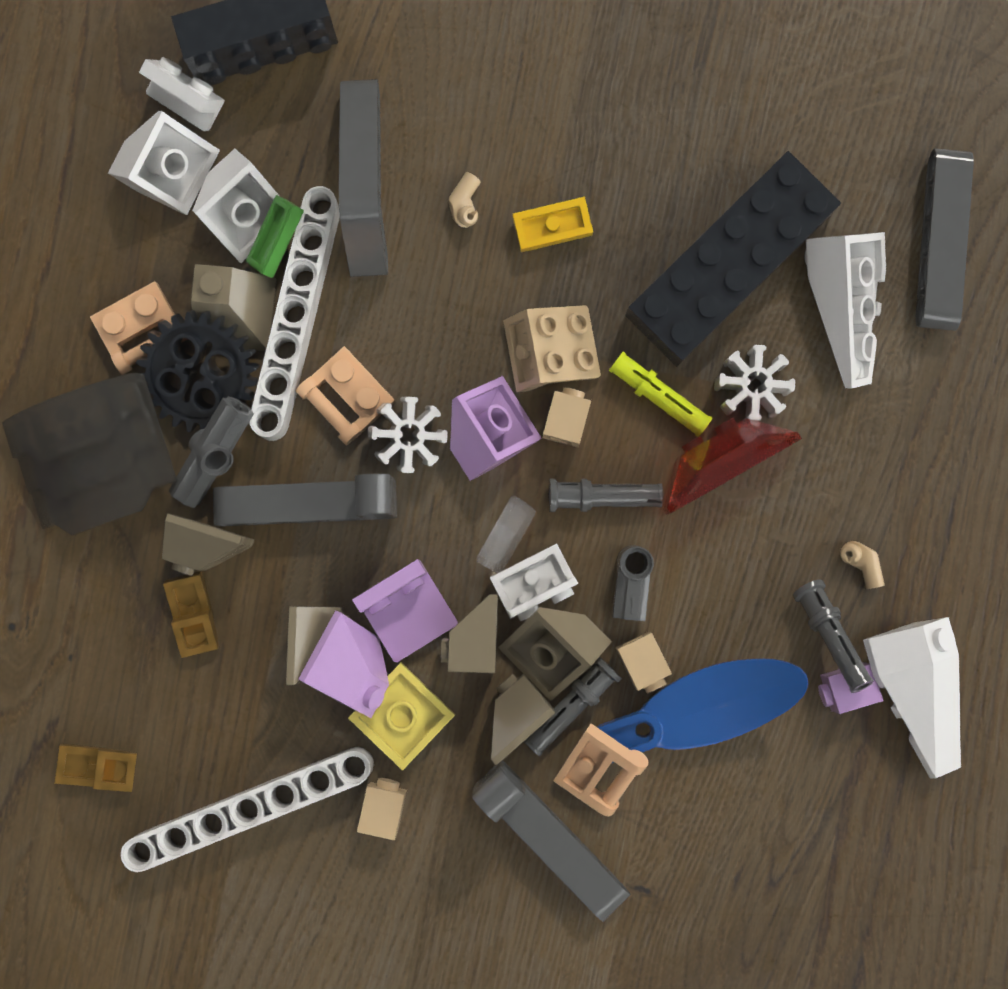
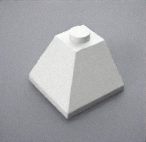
M158 111L124 141L108 174L135 191L187 215L220 150L164 112Z
M234 148L207 173L192 211L230 253L242 263L248 257L269 208L278 193L255 166Z

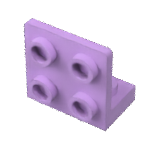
M418 559L352 599L359 612H364L394 662H399L458 624L457 619L424 565Z

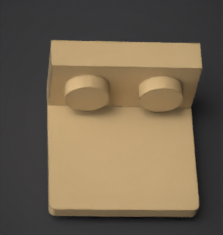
M586 305L526 309L503 320L516 392L530 391L548 383L589 380L601 376L589 309Z

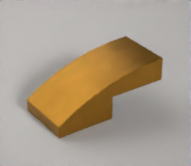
M202 571L193 573V576L184 575L165 580L163 586L173 616L171 625L181 658L218 649L219 644Z
M60 744L54 784L91 786L93 789L132 792L137 753Z

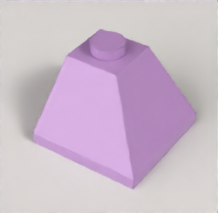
M503 376L465 392L452 400L450 449L470 481L496 468L542 439Z
M335 610L298 680L353 710L372 718L375 710L381 705L384 693L389 686L379 637Z

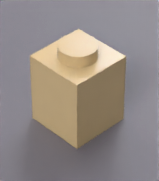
M563 388L562 392H554L542 438L578 448L591 400L584 399V392L572 388Z
M646 632L615 648L637 691L644 688L646 693H649L667 684L664 678L672 673L652 632Z
M378 778L377 783L370 782L368 784L357 829L358 833L395 840L407 792L406 789L399 788L400 782Z

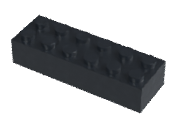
M787 151L628 307L625 316L678 367L841 205V202L795 156Z

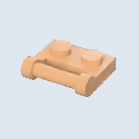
M154 281L95 313L90 318L109 351L115 367L121 375H124L132 370V365L136 364L138 359L148 357L140 349V346L145 343H154L149 339L125 353L121 345L158 326V323L163 320L168 321L172 325L171 316L175 314L159 284Z
M345 346L311 377L304 380L295 390L303 400L307 398L339 432L338 438L346 446L382 415L377 413V409L383 403L393 405L396 402ZM326 381L359 416L352 424L318 389Z
M590 724L553 781L598 813L609 817L619 807V799L634 777L641 775L646 769L648 759L642 752L629 750L602 730ZM615 762L622 769L607 791H599L595 788L610 764Z

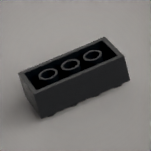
M224 0L171 16L183 59L194 77L209 85L222 83L226 80V77L234 74H253L259 71L261 66L274 62L277 64L289 63L295 60L297 55L307 52L314 54L322 53L338 43L326 0Z

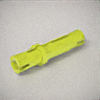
M625 352L621 353L609 369L611 373L613 372L635 389L634 393L637 396H645L668 415L692 431L697 437L703 433L713 419L656 377L658 373L652 369L647 371L627 356Z

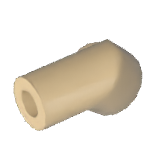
M465 172L448 199L453 220L461 227L472 226L478 220V212L474 209L471 197L481 181L469 172Z
M847 542L841 548V559L862 571L866 589L885 586L877 552L860 542Z

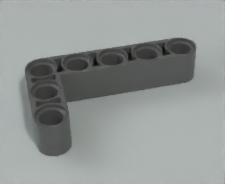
M378 79L340 82L339 215L350 277L388 275V254L381 210V128Z
M390 474L356 475L355 481L213 488L214 526L397 518L396 480Z
M503 760L490 769L473 786L472 798L483 812L496 823L502 818L602 922L631 895L613 873Z

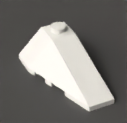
M885 232L806 239L805 263L807 265L808 279L845 388H856L871 384L877 339L872 333V324L875 316H880L882 305L880 302H875L878 282H885L886 274Z
M949 617L914 622L864 639L863 642L873 677L879 688H886L894 702L891 709L895 717L902 718L910 731L909 742L930 779L938 778L961 768L959 653Z

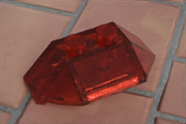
M731 418L714 428L717 435L704 442L700 436L682 446L685 453L676 459L663 508L666 515L675 512L802 439L800 434L748 418L739 423H736L735 419Z

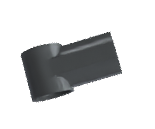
M630 545L623 548L618 553L616 559L618 569L612 617L645 621L650 574L654 567V560L651 553L645 548ZM633 552H639L644 558V566L637 573L629 572L625 566L626 558Z

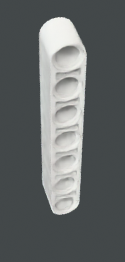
M316 186L309 189L302 201L301 209L304 212L295 230L252 405L254 415L250 420V426L257 435L268 441L281 439L289 428L297 395L295 390L300 383L340 218L339 205L335 195L324 186ZM325 200L331 203V207L326 213H313V207L317 202ZM311 236L322 238L321 245L315 250L304 248L305 241ZM303 271L313 273V280L309 285H296V277L299 273ZM300 306L305 309V314L300 321L295 323L287 321V314L291 308ZM283 343H295L296 351L293 356L287 359L279 358L278 350ZM279 377L285 378L287 381L286 390L280 395H272L270 393L271 382ZM269 413H275L278 417L276 428L270 432H264L261 428L262 418Z
M350 748L145 830L124 844L121 850V860L130 871H145L363 783L373 771V757L364 748ZM356 756L362 759L365 764L364 773L357 776L349 773L346 769L347 758ZM323 771L329 777V787L322 790L315 788L311 783L312 772ZM286 785L291 788L294 795L291 803L285 804L277 799V786ZM248 799L255 802L258 808L256 817L250 818L242 813L240 807L242 800ZM207 814H215L221 819V831L214 832L207 827L205 821ZM172 828H178L186 835L184 846L173 843L170 836ZM140 842L148 846L150 849L149 860H143L137 856L135 851L136 843Z

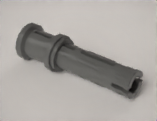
M549 479V512H556L557 508H579L581 512H587L591 510V507L600 506L661 508L663 504L661 501L663 500V487L659 483L592 484L587 479H581L580 482H557L556 479Z
M821 579L811 581L797 589L793 594V598L796 602H801L810 619L808 621L810 629H813L815 632L819 631L833 660L846 680L850 692H860L872 685L874 680L870 677L855 647L839 622L841 612L838 607H833L825 593L826 585Z
M599 656L595 664L580 679L577 678L572 682V690L554 708L555 714L531 734L524 743L536 755L541 756L542 752L567 729L588 705L591 707L596 706L600 702L599 697L613 682L619 683L622 680L620 675Z

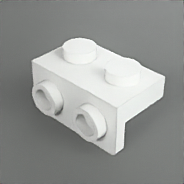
M162 57L161 60L145 59L139 73L151 80L146 90L147 95L199 129L209 131L225 100L213 93V87L208 83L195 77L190 78L182 73V67L165 57Z
M557 544L490 577L509 617L512 618L517 615L520 621L529 618L539 608L538 604L549 598L556 604L572 596L574 592L571 587L578 584Z

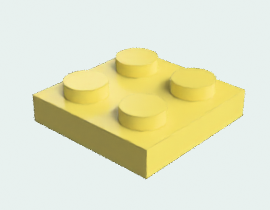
M401 662L388 675L389 686L384 693L381 705L375 710L372 718L354 711L348 719L403 771L455 716V713Z

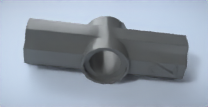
M229 396L222 398L205 429L197 431L189 441L191 453L169 489V493L173 498L180 501L183 505L193 508L201 504L215 478L226 473L233 464L231 452L254 415L250 407Z

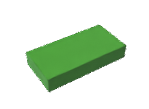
M276 195L249 252L246 263L261 274L273 278L304 210L289 200Z

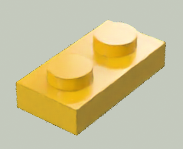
M585 197L512 214L521 253L593 236V228Z

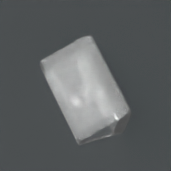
M511 496L480 550L476 562L497 574L504 571L535 516V509L518 497Z

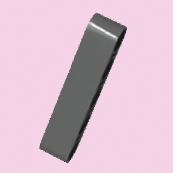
M934 148L929 156L916 303L917 327L956 331L961 322L974 165L972 152Z

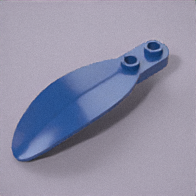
M742 659L723 662L679 678L657 692L640 710L596 727L629 750H638L640 752L648 751L654 747L680 750L712 745L752 731L791 709L805 695L808 688V677L800 667L777 659ZM640 723H646L650 727V732L647 735H640L636 731V726Z

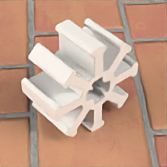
M754 345L747 352V355L750 356L749 366L739 356L740 352L735 351L723 365L725 367L728 366L737 377L725 376L724 373H721L715 379V391L729 389L736 390L737 393L732 400L727 399L721 404L720 408L726 415H730L735 411L736 405L742 400L746 402L744 424H755L761 420L762 416L759 415L760 404L769 413V418L775 417L786 408V405L784 403L781 404L772 393H781L783 396H787L795 390V379L792 378L789 381L773 380L771 376L777 370L781 371L789 364L784 355H778L767 370L762 368L763 352L766 350L764 345ZM757 378L761 384L758 389L751 392L747 386Z
M401 397L400 401L403 402L402 419L391 409L392 405L390 403H383L377 409V413L382 414L392 426L390 429H378L375 426H369L368 438L376 440L377 437L390 438L391 442L380 452H375V457L381 463L388 464V459L401 449L400 465L397 466V470L403 473H413L415 471L412 467L413 450L423 459L422 463L424 465L432 466L438 461L439 457L432 455L423 443L425 439L446 443L447 431L438 429L436 432L425 431L424 427L434 417L441 416L440 411L435 406L428 405L425 407V411L414 420L415 403L418 402V398ZM402 426L406 428L414 427L415 430L412 433L414 441L412 443L409 441L401 443L400 438L403 436V433L400 429Z

